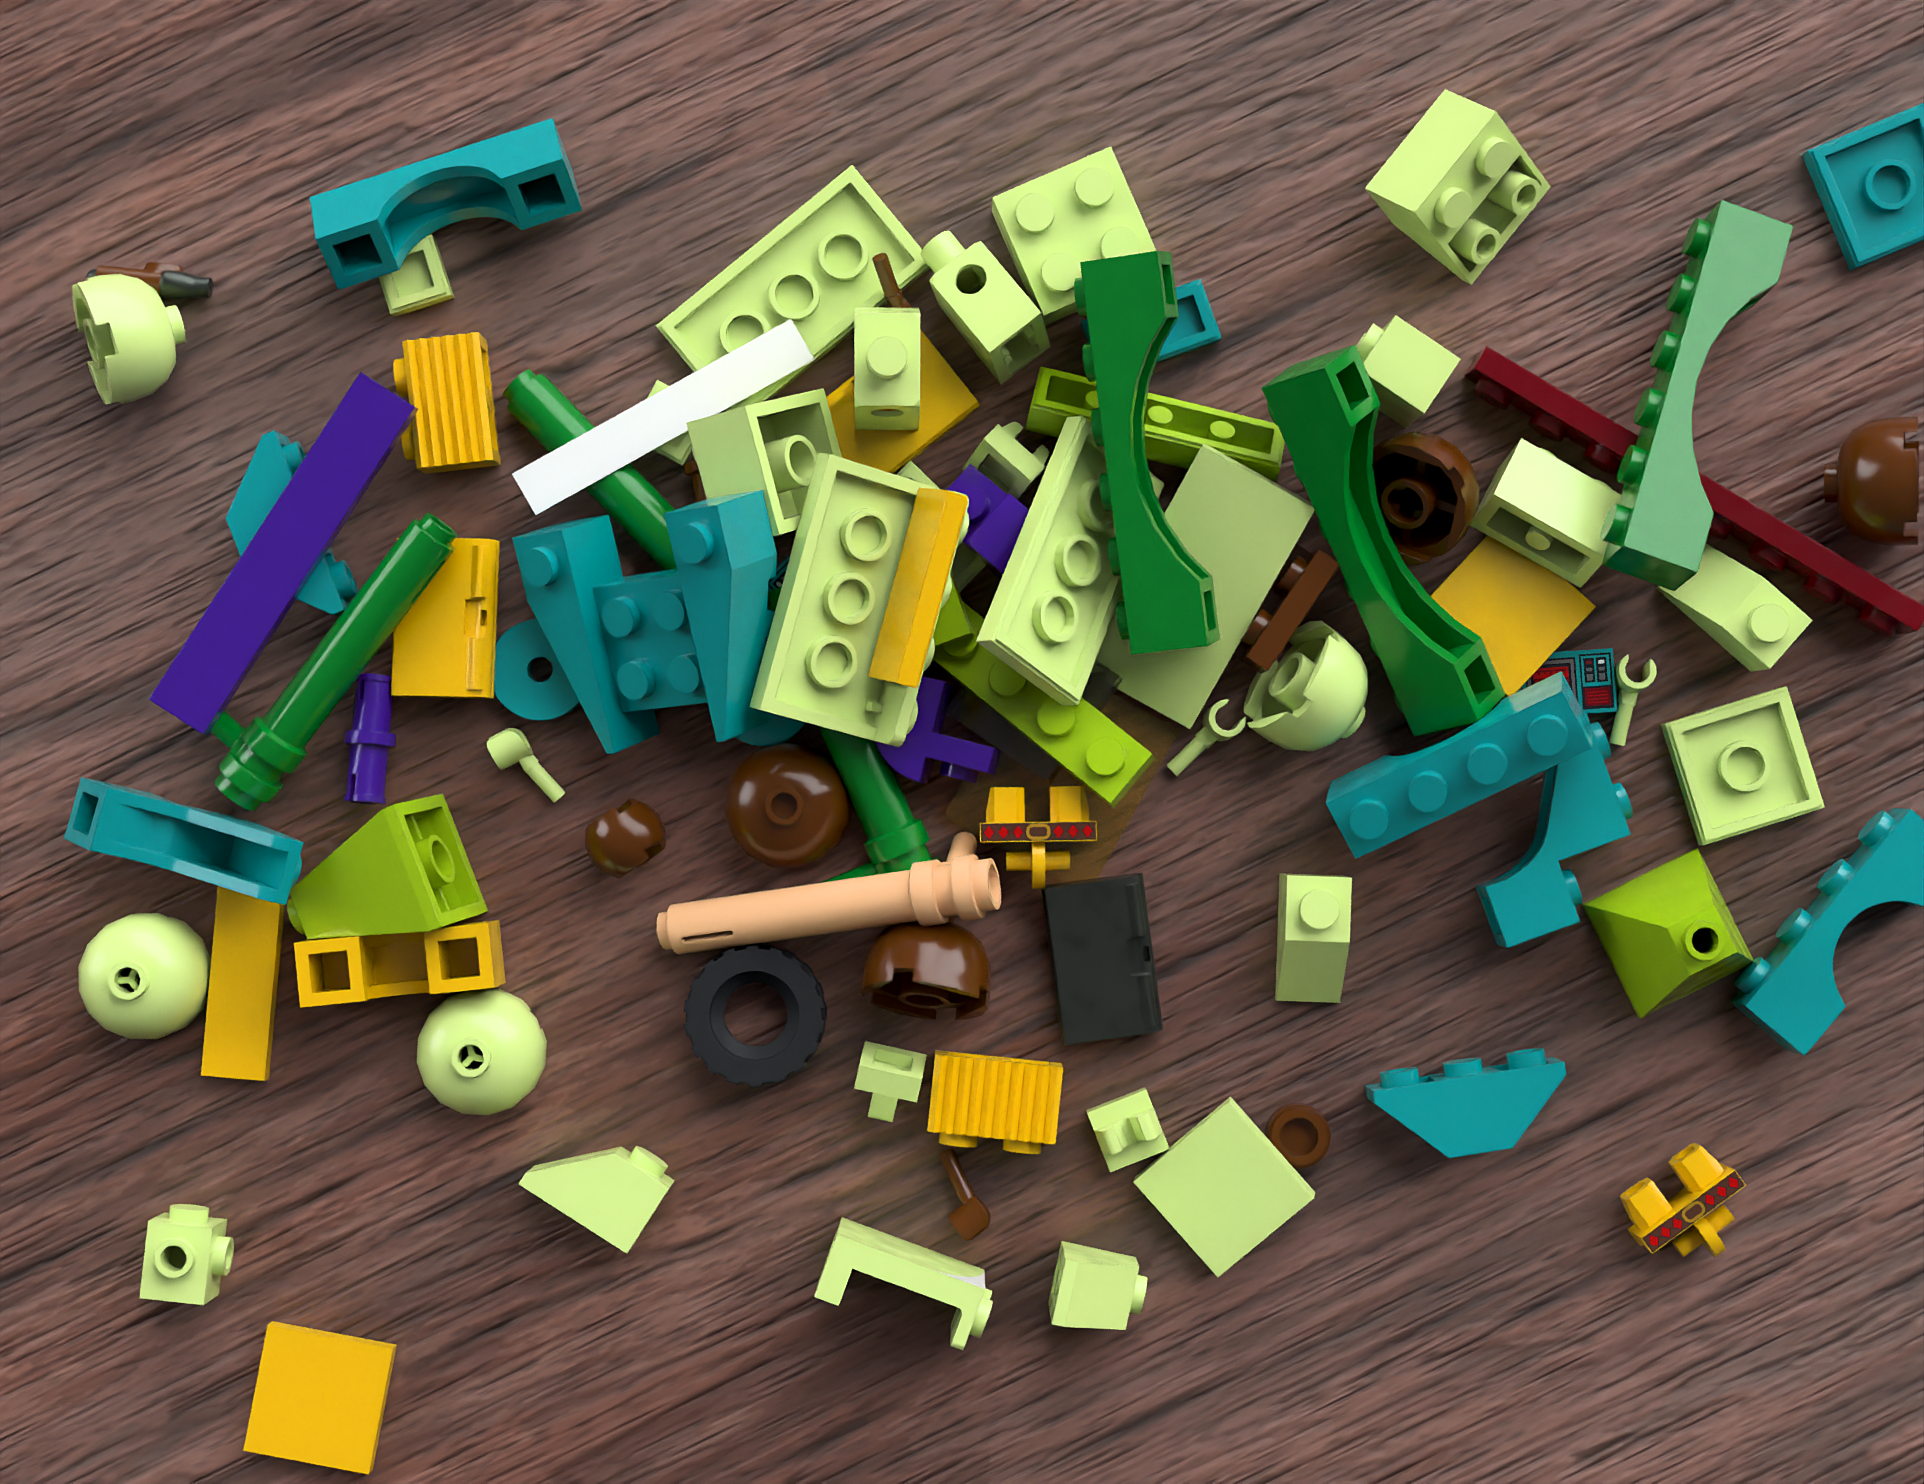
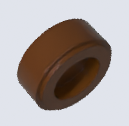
M1289 1103L1281 1106L1270 1116L1265 1128V1136L1293 1168L1302 1169L1318 1163L1325 1156L1330 1145L1331 1133L1326 1119L1315 1108L1304 1103Z

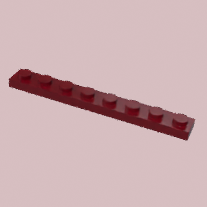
M1488 346L1476 355L1464 375L1465 378L1476 384L1473 392L1478 397L1503 410H1506L1509 404L1523 411L1531 416L1528 425L1532 429L1556 442H1561L1565 436L1586 449L1583 454L1585 460L1607 473L1616 475L1627 449L1631 445L1636 446L1638 435ZM1699 472L1701 484L1714 512L1708 534L1722 540H1726L1730 534L1750 546L1747 555L1755 562L1775 572H1781L1784 567L1805 579L1802 588L1809 594L1832 605H1836L1839 600L1843 601L1860 612L1857 617L1859 623L1877 634L1891 638L1894 632L1898 635L1918 632L1924 622V605Z

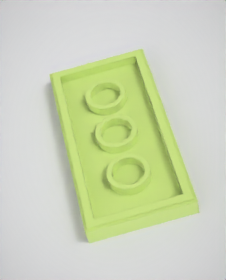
M851 165L669 314L656 327L691 370L696 372L790 319L793 321L815 360L725 410L729 411L771 400L854 331L855 307L883 308L888 304L883 295L884 292L872 260L875 255L880 253L887 254L901 292L927 272L930 267L920 255L922 251L920 246L854 166Z
M1082 415L1066 418L976 642L1062 706L1079 704L1123 592L1121 575H1113L1108 556L1109 538L1116 537L1113 512L1105 511L1100 495V475L1107 472L1104 446L1098 447L1096 445L1091 422ZM1150 472L1153 490L1159 500L1164 483Z
M1203 443L1164 514L1169 525L1187 551L1212 575L1220 640L1204 647L1131 655L1129 640H1122L1120 637L1115 610L1090 674L1191 729L1239 645L1240 639L1251 624L1315 510L1312 503ZM1123 592L1121 594L1119 602L1124 601Z

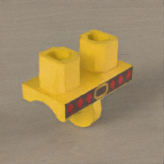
M1084 786L1049 787L1050 822H1025L1024 787L990 788L986 808V823H980V843L1031 842V851L1006 852V871H1031L1032 889H1045V870H1070V851H1045V842L1097 841L1096 821H1089V807Z
M1691 1143L1675 1154L1668 1162L1685 1185V1188L1666 1200L1654 1182L1649 1178H1645L1620 1195L1625 1210L1634 1224L1628 1228V1231L1638 1245H1644L1652 1254L1687 1228L1690 1229L1672 1241V1244L1682 1257L1688 1255L1701 1244L1714 1257H1717L1726 1250L1717 1233L1735 1220L1733 1215L1724 1205H1721L1705 1218L1704 1216L1744 1188L1746 1184L1734 1169L1720 1162L1718 1163L1702 1146Z

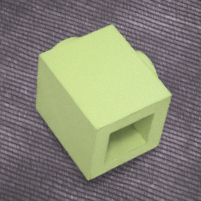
M191 1204L170 1205L169 1213L164 1212L149 1220L139 1298L205 1305L219 1295L221 1276L229 1274L234 1253L233 1238L225 1237L227 1219L208 1217V1207Z

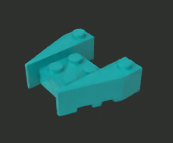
M763 490L709 498L664 513L677 568L673 570L623 577L609 515L560 522L512 538L527 601L607 754L619 752L660 734L654 710L657 708L708 703L717 742L726 741L769 722V712L749 707L766 646V637L769 636L774 617V611L767 609L768 581L776 577L777 552Z

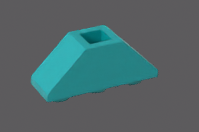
M275 430L262 435L226 516V521L240 557L306 456L299 441L290 443L287 436ZM331 547L320 561L297 599L340 617L351 602V598L355 597L358 593V588L345 560L336 562Z
M1530 1048L1506 1053V1064L1482 1067L1481 1058L1457 1059L1443 1063L1444 1073L1419 1077L1417 1067L1380 1072L1381 1083L1365 1085L1369 1100L1445 1156L1452 1158L1513 1148L1567 1074L1564 1061L1553 1056L1545 1057L1544 1048Z

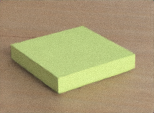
M1787 686L1661 724L1698 845L1710 844L1825 808Z
M1231 1097L1174 1143L1169 1150H1166L1135 1176L1133 1181L1217 1277L1226 1272L1315 1197V1191Z

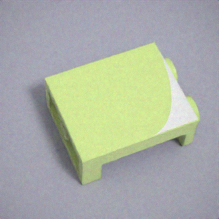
M841 1218L814 1297L839 1306L851 1271L854 1269L957 1307L951 1323L950 1346L963 1351L969 1335L977 1338L981 1337L993 1301L990 1300L992 1290L985 1288L984 1269L846 1218Z

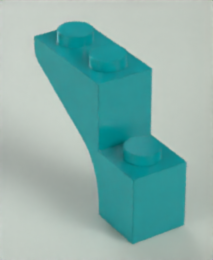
M1587 713L1584 715L1591 726L1592 748L1545 770L1536 830L1527 852L1513 867L1503 874L1475 885L1495 942L1499 946L1509 948L1580 922L1575 906L1583 904L1579 885L1571 869L1561 870L1558 861L1631 835L1626 822L1627 819L1633 818L1630 800L1620 782L1612 784L1604 762L1605 759L1611 758L1607 737L1598 722L1590 723Z
M84 777L80 779L64 839L90 851L157 866L258 899L286 905L290 889L299 879L302 867L300 853L304 843L244 818L178 804L150 792Z

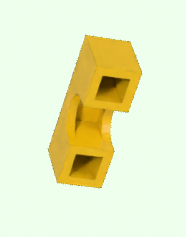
M499 920L448 925L430 932L317 938L294 943L300 1008L361 1002L406 994H439L488 989L506 983Z

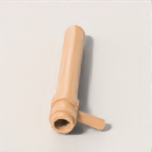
M960 832L952 840L946 862H940L938 859L913 863L910 870L676 903L670 905L667 911L658 914L657 934L663 949H673L679 955L918 921L923 927L947 923L949 916L959 915L963 921L984 918L987 911L1000 908L1001 885L994 860L992 858L979 860L975 855L977 848L975 836L968 832Z

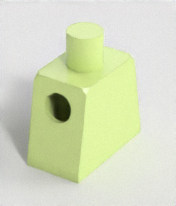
M944 231L924 246L920 255L935 273L929 282L939 306L1000 385L1051 347L1042 313L981 241L974 243L965 250L951 231Z
M855 307V430H919V308ZM879 409H895V410H894V411H881V410H879Z

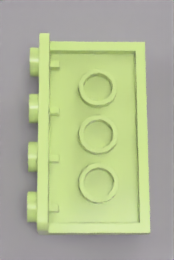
M818 453L749 707L900 747L917 719L918 704L916 698L923 672L929 667L934 656L935 641L933 635L940 609L946 604L951 593L952 578L950 572L957 546L961 544L968 530L969 515L967 509L969 501L919 686L912 688L868 677L918 489L919 487L938 488L832 454Z

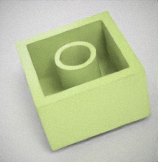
M1111 146L992 197L993 216L1030 300L1042 313L1045 325L1078 312L1074 296V282L1076 278L1082 277L1080 262L1156 251Z
M824 388L743 406L686 423L692 442L693 456L699 468L706 498L763 490L773 536L798 529L818 453L832 454L842 458Z

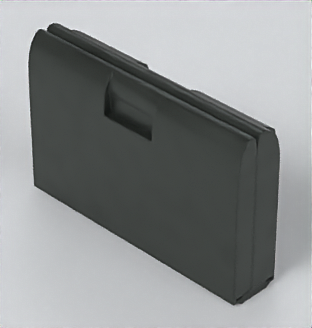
M1123 874L1045 885V889H1041L1062 1044L1069 1045L1142 1035L1163 1030L1143 874Z

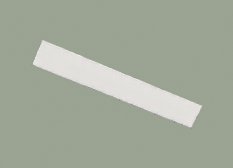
M790 319L512 473L535 515L688 431L687 422L718 414L815 359Z

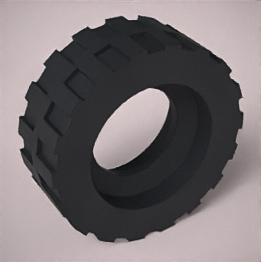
M766 943L737 946L713 958L693 980L684 1006V1012H686L685 1032L686 1036H689L693 1045L691 1049L696 1057H700L707 1065L706 1068L714 1075L719 1074L727 1078V1082L736 1085L743 1083L750 1084V1087H762L764 1084L773 1082L776 1084L786 1080L787 1077L803 1068L814 1055L825 1031L827 1005L825 1004L822 985L816 979L813 970L806 962L804 963L797 958L793 952ZM748 983H763L773 987L781 994L787 1006L788 1017L783 1032L771 1043L761 1046H751L738 1041L729 1032L725 1023L724 1011L728 998L737 988Z

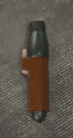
M148 262L144 269L99 265L97 269L90 270L86 275V278L98 275L122 274L139 278L154 288L158 295L165 299L181 300L195 297L210 299L213 293L212 278L197 277L183 272V268L178 265Z

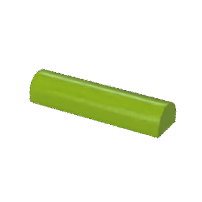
M1040 367L1025 430L1059 438L1066 418L1082 415L1091 422L1092 409L1099 407L1096 382H1089L1087 377ZM1148 392L1144 414L1146 459L1189 469L1201 446L1205 443L1276 483L1281 468L1285 441L1279 427L1275 423Z

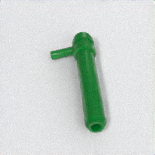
M528 369L517 376L503 392V396L509 402L507 410L549 453L595 428L544 374L536 376L531 369ZM631 463L584 488L664 571L677 569L664 513L676 509Z
M426 513L420 521L417 519L412 520L264 717L256 716L247 729H245L225 710L212 728L211 733L230 749L229 753L219 764L221 774L215 780V785L227 798L250 811H256L263 802L270 803L283 787L280 780L285 772L293 773L308 754L305 749L307 743L455 550L451 543L457 537V534L446 523L430 513Z
M782 586L768 592L771 605L767 609L774 611V614ZM818 726L866 834L867 840L863 846L870 859V862L823 882L910 870L915 862L939 860V857H931L925 844L930 840L924 823L922 819H914L896 775L880 753L876 742Z

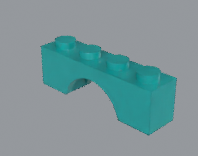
M553 118L310 197L315 240L338 290L400 270L404 259L418 242L432 232L457 221L477 217H494L507 220L519 229L524 230L582 211L573 170Z
M1560 671L1502 699L1491 712L1478 722L1442 742L1406 755L1391 756L1387 754L1330 781L1326 805L1355 859L1591 749V726L1565 676Z
M1892 808L1888 813L1881 810L1875 814L1860 831L1858 839L1862 844L1847 862L1843 859L1838 860L1823 874L1817 884V888L1821 893L1806 911L1803 908H1798L1779 927L1776 937L1781 941L1765 960L1762 957L1755 958L1754 962L1746 966L1738 976L1735 986L1740 990L1731 999L1730 1003L1787 1051L1805 1056L1846 1007L1834 980L1833 957L1837 941L1847 924L1860 912L1883 902L1896 901L1909 906L1924 907V819L1912 809Z

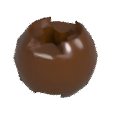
M629 798L617 809L613 807L585 829V847L591 861L603 873L616 878H622L635 867L637 869L664 850L666 846V829L660 815L647 803L634 798Z

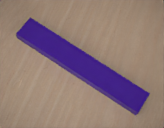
M362 372L359 373L151 694L150 701L201 734L209 735L419 409Z

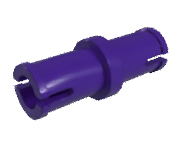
M364 673L360 674L355 680L352 729L345 730L344 744L350 745L346 794H344L345 802L373 805L386 804L385 786L388 752L390 748H395L396 735L390 733L393 696H391L392 676Z

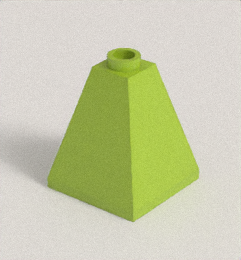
M443 793L383 808L290 890L291 899L287 903V911L292 925L300 934H305L307 939L430 932L488 912Z
M1694 848L1582 904L1638 1018H1643L1754 962L1698 848Z

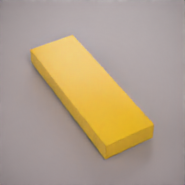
M919 487L868 677L912 688L919 686L969 501L967 500L968 496L949 490Z
M218 886L201 1076L266 1081L270 1076L285 905L258 899Z

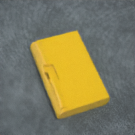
M921 329L919 430H855L854 375L826 397L842 458L891 474L901 470L910 460L912 461L980 407L977 399ZM879 409V410H881V411H894L895 409Z
M455 538L451 543L455 550L393 630L391 696L494 699L500 541L479 538Z

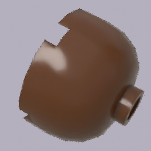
M1890 417L1867 422L1854 429L1841 443L1837 464L1824 465L1825 503L1837 502L1841 521L1854 536L1874 544L1890 546L1918 545L1919 529H1906V523L1917 522V513H1919V441H1905V432L1918 431V417Z
M1413 431L1387 438L1373 448V472L1378 503L1389 535L1404 563L1420 565L1428 563L1434 557L1446 554L1465 537L1479 509V485L1470 461L1457 446L1434 434Z
M779 742L756 750L737 766L726 788L725 816L732 837L748 856L770 867L796 869L820 861L839 845L850 823L851 800L834 762L828 755L806 744Z
M949 916L948 922L945 924L925 927L921 926L918 921L892 924L882 931L869 949L863 969L860 993L862 996H865L872 992L871 1004L901 1015L936 1020L937 1012L935 1009L957 1008L955 1020L971 1019L982 1016L988 1010L991 990V965L982 942L965 927L954 924V916Z

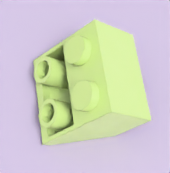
M1445 89L1365 189L1397 228L1460 279L1472 285L1551 186L1496 111Z

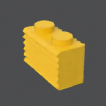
M478 332L402 341L404 358L394 359L393 363L396 390L399 397L408 396L409 403L419 409L401 436L406 460H416V468L424 474L501 465L486 339Z
M935 1050L927 1131L940 1133L939 1143L944 1145L977 1147L978 1137L1003 1139V1150L1040 1154L1042 1143L1056 1144L1063 1065L1058 1062Z

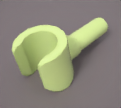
M1629 654L1614 665L1615 686L1619 694L1617 712L1609 743L1625 746L1632 711L1636 705L1638 693L1646 689L1654 681L1657 674L1656 665L1652 659H1649L1643 667L1641 683L1631 681L1625 673Z
M1228 699L1220 700L1207 709L1203 715V728L1167 764V767L1176 776L1216 741L1229 740L1243 730L1246 724V717L1240 719L1229 731L1221 729L1216 723V712L1229 701Z
M507 728L489 738L487 748L500 770L520 762L525 773L531 777L553 803L566 793L538 763L539 760L533 755L532 748L521 730Z

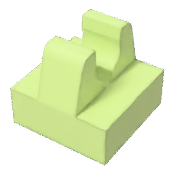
M1012 422L1004 427L998 424L982 440L962 470L964 471L969 464L973 465L1006 494L1010 493L1019 501L1046 466L1044 464L1048 458L1049 450L1042 444L1031 454L1015 439L1024 427L1018 422Z
M865 1041L854 1089L873 1093L868 1117L893 1123L898 1098L917 1102L925 1068L926 1054Z
M1145 1087L1086 1110L1110 1172L1169 1150L1168 1143Z

